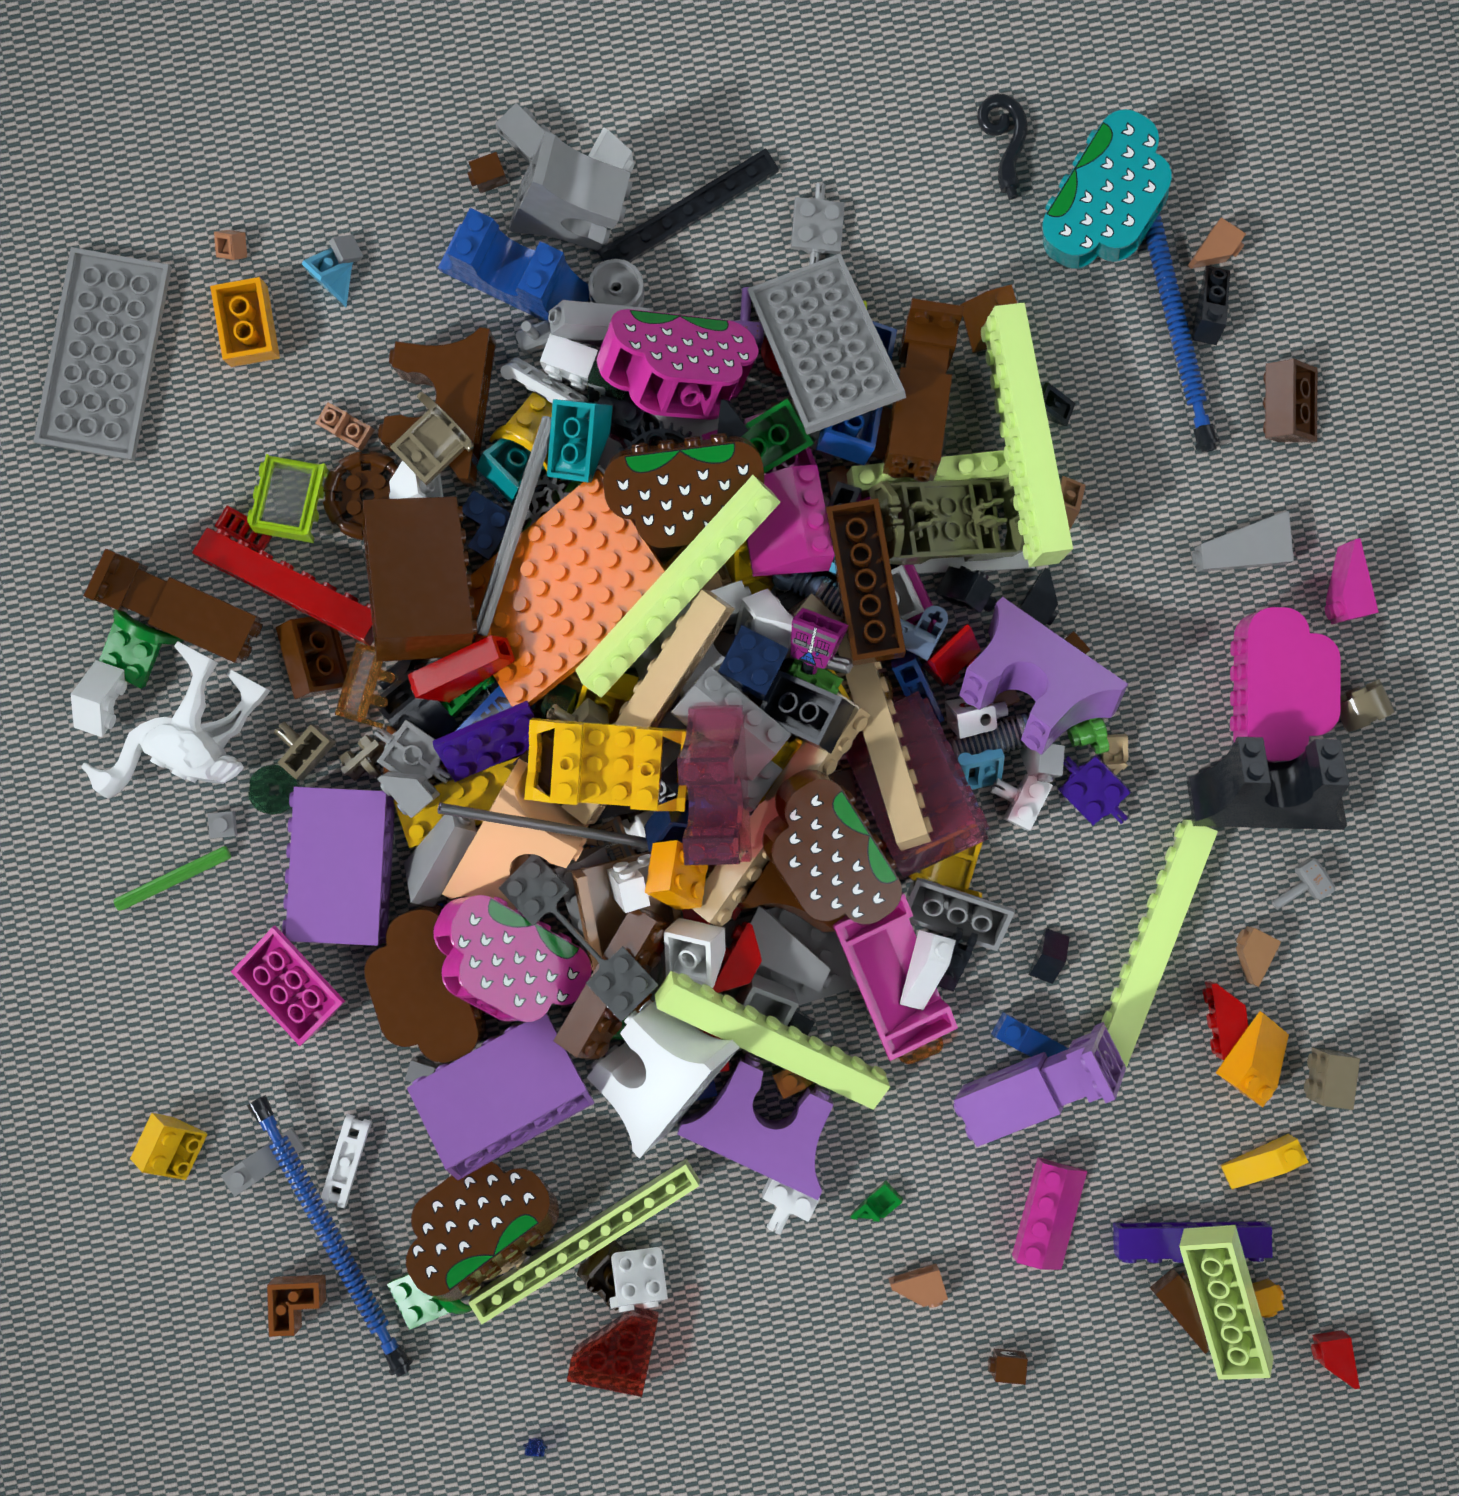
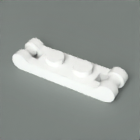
M513 358L501 368L500 372L503 378L507 380L514 378L524 384L528 390L545 396L551 403H553V399L588 402L584 395L563 383L548 378L546 373L520 358Z
M346 1115L322 1191L321 1198L324 1203L333 1202L337 1204V1207L346 1208L372 1121L367 1119L361 1121L355 1119L354 1115ZM351 1129L359 1130L358 1137L349 1135ZM334 1186L342 1189L340 1194L333 1192Z

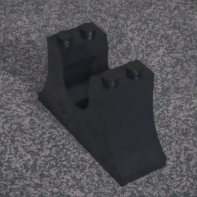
M1237 737L1228 754L1218 764L1207 771L1189 777L1187 780L1193 826L1344 830L1347 826L1342 796L1350 784L1341 739H1314L1305 747V751L1301 756L1286 762L1272 763L1267 762L1263 737Z

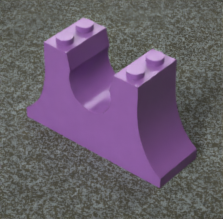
M1004 597L996 603L988 630L991 642L967 667L959 696L967 704L981 710L993 703L996 696L1003 691L1020 690L1029 694L1035 700V704L1030 712L1021 741L1029 749L1035 750L1041 755L1062 733L1072 726L1093 718H1111L1116 713L1128 683Z
M746 1053L745 1056L739 1054L722 1090L707 1106L695 1113L683 1116L677 1135L818 1200L822 1193V1187L815 1171V1154L821 1131L834 1105L831 1096L828 1094L829 1091L818 1085H815L814 1088L808 1086L797 1098L795 1109L789 1116L781 1120L766 1119L756 1111L753 1105L754 1097L761 1087L763 1064L759 1062L760 1058L753 1054Z

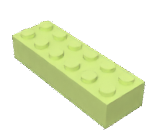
M1236 1225L1185 1228L1179 1247L1218 1380L1270 1378L1274 1358Z

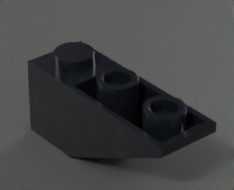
M1206 265L1193 322V341L1217 345L1227 325L1230 270Z

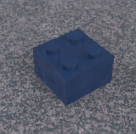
M741 625L718 673L734 687L763 701L789 649Z
M666 796L661 803H665L677 797ZM687 799L684 812L655 811L644 825L648 851H652L653 843L678 840L695 851L700 852L717 830L716 821L697 808H691L690 802Z

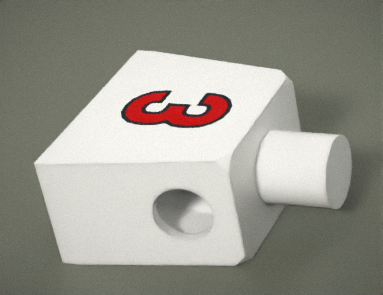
M963 698L945 701L947 725L960 739L995 730L997 728V718L1008 716L1006 702L991 703L978 710L973 705L967 704Z

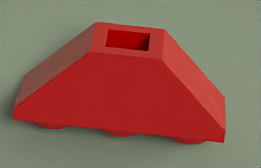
M743 922L735 927L731 935L733 941L729 948L725 947L726 951L713 987L717 993L749 984L762 962L753 925L748 922Z
M1206 981V988L1203 989V998L1209 1006V1014H1207L1206 1018L1208 1027L1212 1029L1213 1039H1210L1212 1053L1216 1054V1057L1225 1060L1249 1027L1246 1005L1217 983Z

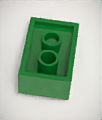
M790 397L748 422L747 424L751 429L741 436L751 441L758 449L764 473L815 443L813 436L806 434L796 407Z

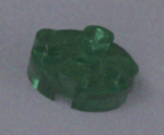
M280 765L264 766L258 769L250 778L248 795L250 802L258 811L270 815L283 814L293 808L289 805L290 793L294 792V787H300L299 780L295 779ZM270 784L280 786L278 796L275 794L269 795L268 792L271 790Z

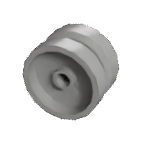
M621 259L606 260L597 265L590 274L588 288L591 303L632 307L644 306L645 296L642 274L630 262Z

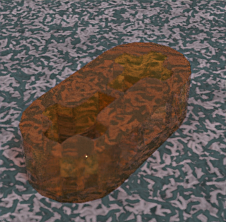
M942 1037L937 1038L938 1042L935 1043L934 1049H931L930 1046L919 1047L918 1050L912 1052L911 1058H908L906 1055L898 1058L905 1064H913L933 1056L942 1050L943 1039Z

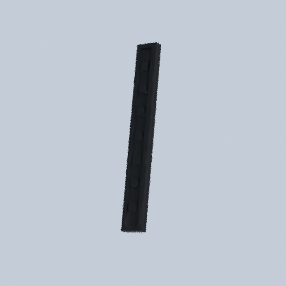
M765 148L601 248L597 253L602 262L611 259H621L631 263L779 172V168Z

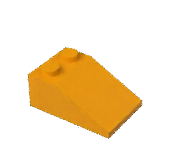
M1259 1011L1216 1071V1074L1240 1093L1261 1107H1264L1278 1087L1289 1034L1263 1012Z

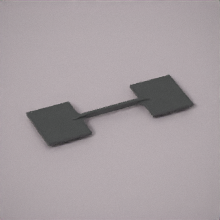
M532 854L499 887V890L533 926L546 913H554L599 962V969L586 984L621 1022L659 985L623 946L610 959L604 960L557 910V903L570 888L540 856Z

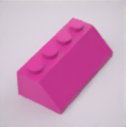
M1037 1158L1012 1252L1016 1263L1041 1270L1062 1269L1087 1175L1086 1170Z

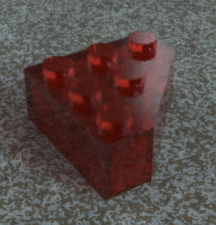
M634 1307L635 1310L627 1311L574 1346L567 1382L642 1397L659 1312Z

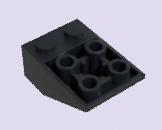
M412 669L372 701L396 731L399 730L405 720H408L434 739H438L455 732L461 726L440 701L415 698L408 675L414 672Z

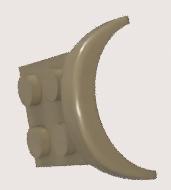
M420 392L417 398L429 410L390 448L425 485H428L465 449L469 452L474 447V444L465 432L429 396Z

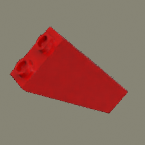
M490 635L410 673L408 678L415 698L450 702L513 663L515 658L508 638Z

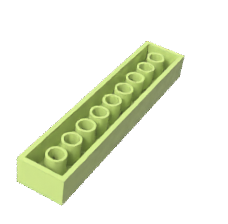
M1025 303L994 306L991 314L987 317L986 323L981 328V338L983 342H986L987 346L986 363L991 367L992 372L990 385L996 393L995 410L997 414L1000 413L1001 419L999 431L1001 437L1005 439L1006 445L1004 457L1006 462H1009L1011 470L1009 471V483L1011 486H1014L1013 504L1020 517L1018 530L1020 535H1023L1025 543L1023 545V556L1025 560H1028L1029 567L1059 564L1072 551L1073 545Z

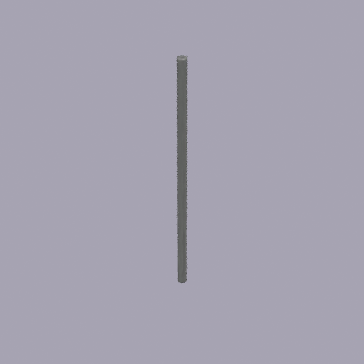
M439 803L438 814L648 848L646 837ZM703 847L699 853L702 854L706 847Z

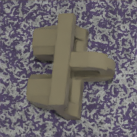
M365 735L358 742V745L362 748L359 754L355 755L354 752L349 750L340 756L343 765L341 768L342 772L350 776L354 781L365 772H368L375 779L381 775L380 770L375 764L384 752L385 746L369 735Z

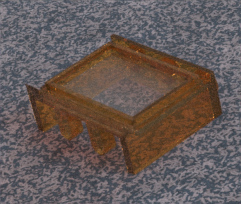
M356 642L334 715L382 729L384 724L366 719L370 704L379 707H385L388 704L385 697L373 694L377 680L392 683L395 680V675L381 670L383 661L376 662L375 647Z

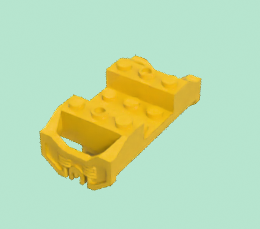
M532 718L529 721L528 772L524 800L577 805L581 802L630 806V809L684 812L688 786L687 776L691 730ZM555 728L551 793L546 795L537 789L539 772H541V732ZM665 737L681 744L677 767V783H679L677 798L665 803H659L663 742Z

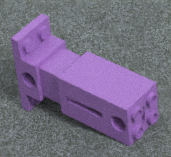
M1104 1022L1095 1025L1091 1033L1072 1040L1069 1049L1050 1057H1047L1046 1053L1043 1052L963 1085L954 1099V1109L958 1117H962L966 1125L965 1131L968 1138L974 1141L976 1147H979L1060 1115L1064 1105L1087 1097L1089 1103L1103 1098L1105 1103L1115 1100L1126 1071V1066Z

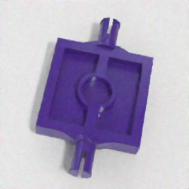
M1068 755L1064 759L1063 765L1071 774L1058 790L1093 826L1109 814H1112L1120 824L1124 823L1128 816L1118 806L1131 793V790L1097 755H1094L1087 763L1079 766Z

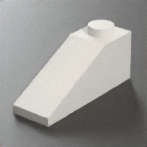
M922 930L918 931L900 1000L901 1005L924 1010L950 964L956 940Z

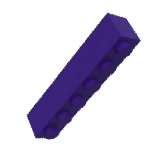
M1265 1221L1113 1223L1114 1254L1124 1263H1136L1137 1259H1147V1262L1161 1263L1162 1259H1172L1173 1262L1184 1263L1179 1245L1185 1228L1236 1225L1244 1257L1248 1258L1249 1261L1263 1262L1264 1258H1273L1272 1227Z

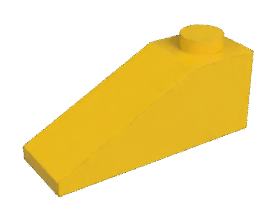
M1286 1134L1220 1165L1230 1188L1235 1189L1285 1174L1309 1162L1298 1139L1290 1134Z

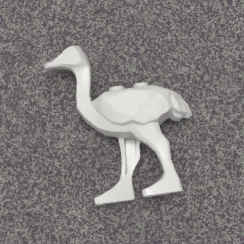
M177 641L174 647L189 664L193 676L186 696L173 717L154 718L140 724L129 732L119 760L110 770H100L87 763H83L81 768L88 774L93 789L99 795L108 799L121 792L129 783L142 751L152 756L150 760L152 763L172 770V774L184 780L187 779L196 783L198 779L204 782L224 784L236 777L244 769L243 764L238 762L235 757L226 755L224 747L230 738L240 733L249 714L266 698L270 690L229 669L226 675L241 692L240 703L227 717L201 724V717L206 707L204 694L206 681L218 665V662Z

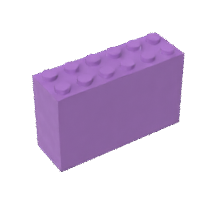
M294 787V792H291L289 797V805L293 807L292 817L288 820V832L291 833V843L287 844L286 849L287 858H290L289 868L285 872L288 894H285L283 901L284 909H287V916L282 924V933L289 941L375 946L386 943V934L389 927L395 804L392 796L387 795L384 791Z
M547 1013L536 1021L509 1027L498 1038H490L484 1041L480 1048L471 1051L451 1064L445 1063L439 1066L433 1074L427 1077H419L412 1082L413 1085L407 1087L445 1170L455 1179L459 1180L595 1103L568 1051L553 1041L558 1032Z

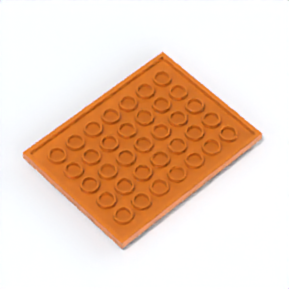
M599 470L595 472L591 483H581L520 534L488 635H475V642L490 635L508 638L515 661L493 674L512 707L524 701H527L531 707L575 672L577 667L666 571L652 547L640 537L635 521L617 516L608 507L603 488L604 474ZM498 553L471 574L472 586L469 592L470 596L474 598L472 619L477 620Z

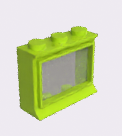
M266 454L264 462H261L259 466V485H256L253 491V499L255 500L253 509L249 510L247 522L252 530L259 534L314 543L315 538L311 533L313 522H318L319 512L316 508L318 499L324 498L325 492L323 491L322 483L323 478L327 477L329 473L325 463L313 464Z

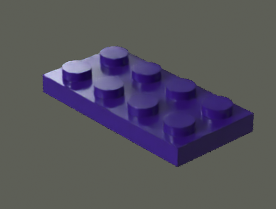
M524 701L432 741L433 747L454 782H457L524 753L529 748V721L532 718H536L528 702Z

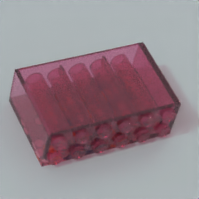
M919 691L894 702L896 714L892 715L894 723L899 722L904 737L899 738L901 746H907L911 760L906 762L909 770L914 769L918 784L914 785L916 794L921 792L926 807L921 810L924 817H929L933 832L929 833L931 842L903 851L898 847L863 731L856 735L852 741L851 748L845 753L891 856L903 878L989 839L986 830L990 829L976 801V797L970 785H968L963 770L944 735L943 729L938 719H936L928 698L922 699Z

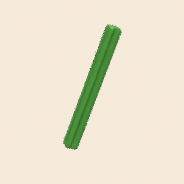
M221 847L113 900L114 905L118 911L127 909L230 859L231 853L227 847Z

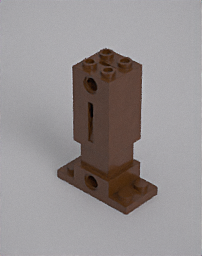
M915 298L911 300L898 350V362L904 363L903 367L900 368L898 377L905 390L906 398L892 403L883 474H888L892 478H914L918 482L933 481L941 461L952 375L946 374L949 369L956 348L958 328L963 316L964 306Z
M105 548L83 595L84 597L98 601L118 611L128 612L130 609L150 618L148 621L149 625L234 663H241L242 660L247 661L253 648L249 646L253 637L257 638L262 630L263 624L260 623L262 618L177 579L169 577L168 581L159 578L146 572L148 566Z

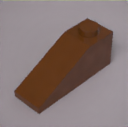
M1172 1268L1149 1288L1206 1354L1209 1351L1194 1294L1190 1289L1189 1278L1183 1272L1178 1274Z

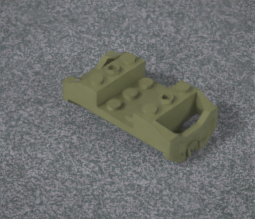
M1009 477L1004 479L889 483L888 481H881L869 489L870 499H879L890 564L915 565L922 564L930 559L964 557V562L985 561L1013 557L1023 552V545L1025 543L1023 535H1020L1018 530L1020 517L1019 512L1014 508L1013 498L1015 491L1014 486H1011L1009 483ZM1000 504L1003 505L1004 518H998L996 506ZM1006 523L1007 533L1003 546H1000L997 527Z

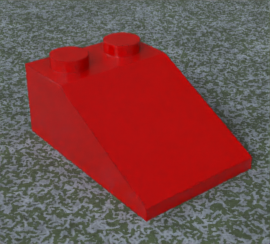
M966 624L957 630L930 656L928 661L926 660L922 663L923 668L941 687L946 683L951 686L961 677L958 672L964 666L968 667L981 651L971 627Z

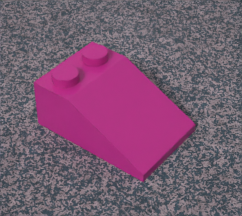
M1361 538L1352 540L1337 548L1325 606V614L1331 621V625L1379 613Z

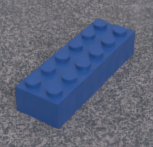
M872 321L892 361L897 329ZM883 407L821 429L816 450L865 465L876 446Z

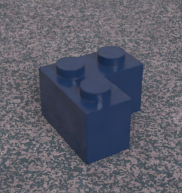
M473 490L462 507L463 515L480 527L468 547L485 559L490 560L499 552L511 513Z

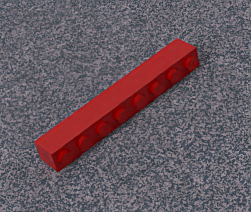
M208 527L206 528L192 551V554L201 562L368 646L372 645L374 637L369 603L364 606L358 603L359 599L347 592L342 595L336 592L337 588L327 582L320 584L315 581L316 578L305 571H302L300 574L294 571V567L283 560L278 563L272 560L273 556L263 550L256 552L251 549L252 546L241 539H238L236 542L230 539L231 536L227 532L219 528L216 531Z

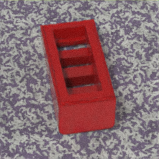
M228 505L224 508L215 524L216 528L227 532L237 540L241 539L247 542L258 552L259 550L264 551L273 537L263 534L256 545L253 542L258 533L252 530L248 539H245L244 537L250 528L247 516ZM235 515V518L232 521L231 525L229 526V528H227L233 516ZM244 520L245 522L242 528L240 529L239 533H235L240 522Z

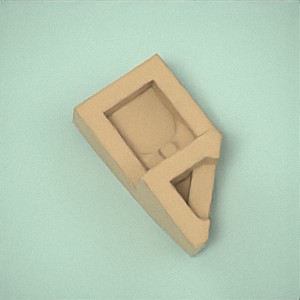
M1127 734L1107 735L1109 751L1101 754L1102 761L1115 775L1128 766L1126 764L1128 761Z

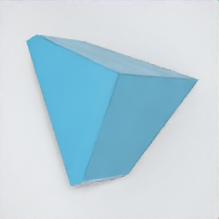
M332 248L303 260L302 265L308 273L340 303L347 307L351 270L354 262L339 264Z

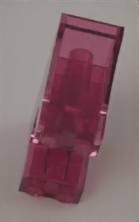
M743 705L690 706L688 709L685 742L677 757L679 785H687L689 797L688 824L683 835L684 865H729L751 862L752 847Z

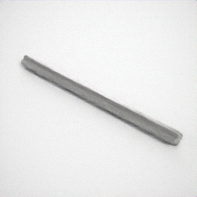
M548 416L542 417L476 620L478 635H488L548 451L551 417Z

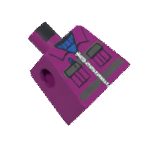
M802 608L792 620L791 655L793 658L803 661L802 671L804 673L814 675L817 673L818 667L825 669L835 657L849 625Z

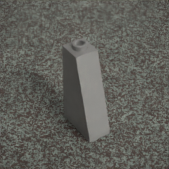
M562 300L549 311L548 320L551 335L601 347L612 316L617 311L633 309L653 312V309Z
M1289 511L1279 513L1198 545L1194 548L1195 551L1192 552L1193 566H1196L1197 572L1286 565L1293 562Z
M444 815L404 862L411 903L428 907L436 905L477 833L474 819Z
M757 906L750 924L753 925L762 957L761 965L815 991L820 992L822 987L826 989L833 976L829 973L830 967L761 906Z

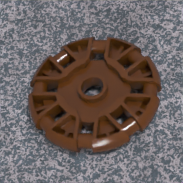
M359 451L343 457L338 461L340 464L334 470L331 469L327 474L323 485V491L325 492L324 510L333 525L336 524L340 528V532L346 536L357 540H364L362 528V493L364 491L373 490L374 499H390L389 481L398 469L393 458L375 451H370L367 454H362ZM370 463L371 471H363V464ZM348 470L352 475L348 476L345 482L341 477ZM387 470L392 474L388 481L383 476ZM335 493H342L343 501H335ZM347 513L354 516L350 521H346L343 518Z

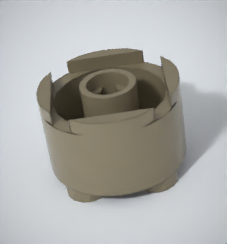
M1380 679L1367 683L1366 687L1360 688L1358 686L1352 688L1340 696L1339 718L1346 732L1366 727L1371 722L1377 719L1382 720L1395 712Z

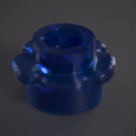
M529 1438L528 1443L523 1444V1447H525L524 1455L544 1457L545 1449H548V1446L543 1444V1439Z

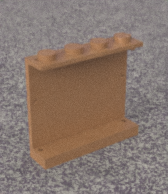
M649 851L571 871L584 939L601 957L627 915L613 898L607 869L613 868V865L625 861L630 863L636 861L642 855L651 854ZM648 896L650 906L644 907V909L657 913L670 923H674L678 918H681V910H676L654 897ZM587 950L591 969L594 972L599 962Z

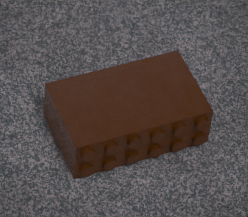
M456 496L363 500L362 528L376 662L444 658L475 643L477 621L472 619L474 598L470 596L469 589L472 586L471 574L467 573L466 568L469 565L468 551H464L466 533L465 528H461L463 509L462 506L457 505Z

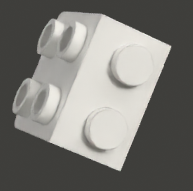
M654 1247L616 1252L612 1255L616 1296L610 1298L611 1309L619 1308V1312L635 1310L634 1305L643 1304L644 1309L659 1307L658 1302L668 1299L660 1248Z

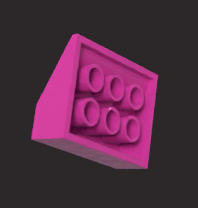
M817 465L791 466L765 474L764 485L780 500V504L746 540L752 576L829 571L835 555Z
M273 926L231 971L299 1046L314 1036L345 1002L276 926Z

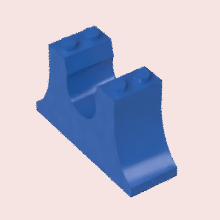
M469 208L463 223L459 224L438 266L440 272L542 321L548 320L549 311L562 300L590 301L588 284L572 271L566 262L564 252L541 241L536 250L527 248L507 237L499 229V225L493 218L472 208Z

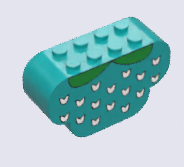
M1128 109L1115 111L1103 120L1098 130L1093 129L1086 141L1088 146L1085 151H1080L1072 164L1074 166L1070 175L1067 173L1064 175L1059 184L1061 190L1056 197L1052 196L1045 207L1047 212L1042 225L1045 252L1052 260L1067 268L1079 269L1086 267L1094 262L1097 257L1111 262H1118L1129 258L1136 252L1167 202L1172 180L1170 165L1165 158L1156 153L1159 144V133L1155 124L1149 118L1136 111Z

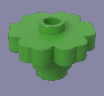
M1093 718L1085 720L1067 729V734L1073 747L1078 745L1083 747L1090 744L1095 754L1109 751L1107 728L1103 719Z

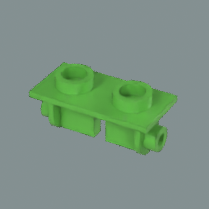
M796 658L786 672L833 694H837L838 687L843 681L836 674L819 667L816 674H806L802 671L803 661Z

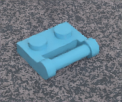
M1002 748L996 750L988 749L975 755L961 753L957 760L959 776L955 782L956 789L965 792L994 785L997 778L1002 780L1005 758ZM975 768V776L969 778V770Z

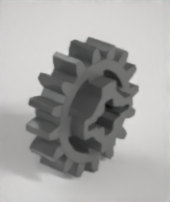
M547 474L544 475L543 479L539 475L535 489L547 484V487H544L543 491L540 492L534 491L531 500L534 509L532 510L530 504L525 520L532 519V525L559 502L558 493L561 500L571 493L565 492L568 486L567 483L559 485L560 478H553L551 481V477H547ZM543 497H547L546 500L549 502V506H544Z

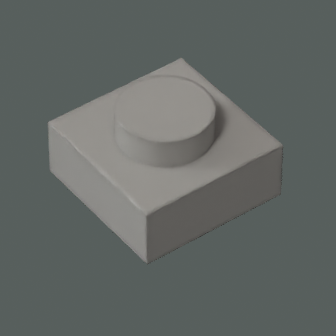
M235 811L207 814L210 839L238 836Z

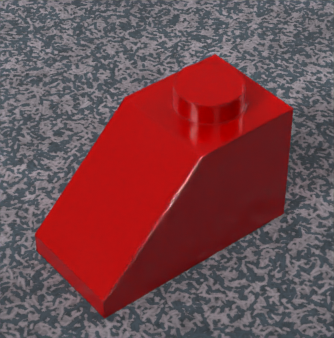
M1343 1330L1314 1334V1344H1311L1314 1359L1352 1388L1360 1389L1351 1337Z

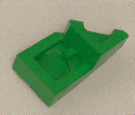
M885 1180L851 1213L850 1217L853 1220L865 1218L880 1222V1218H885L903 1202V1198Z

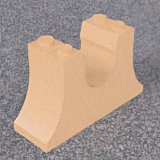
M521 759L517 761L489 810L587 828L589 826L581 823L557 803L524 800L528 763ZM537 785V789L540 790L541 792H543L544 794H546V793ZM483 821L442 895L450 899L485 895L491 898L499 897L508 903L507 907L515 911L517 908L499 890V887L530 857L528 854L538 855L551 864L567 868L571 860L577 861L588 838Z

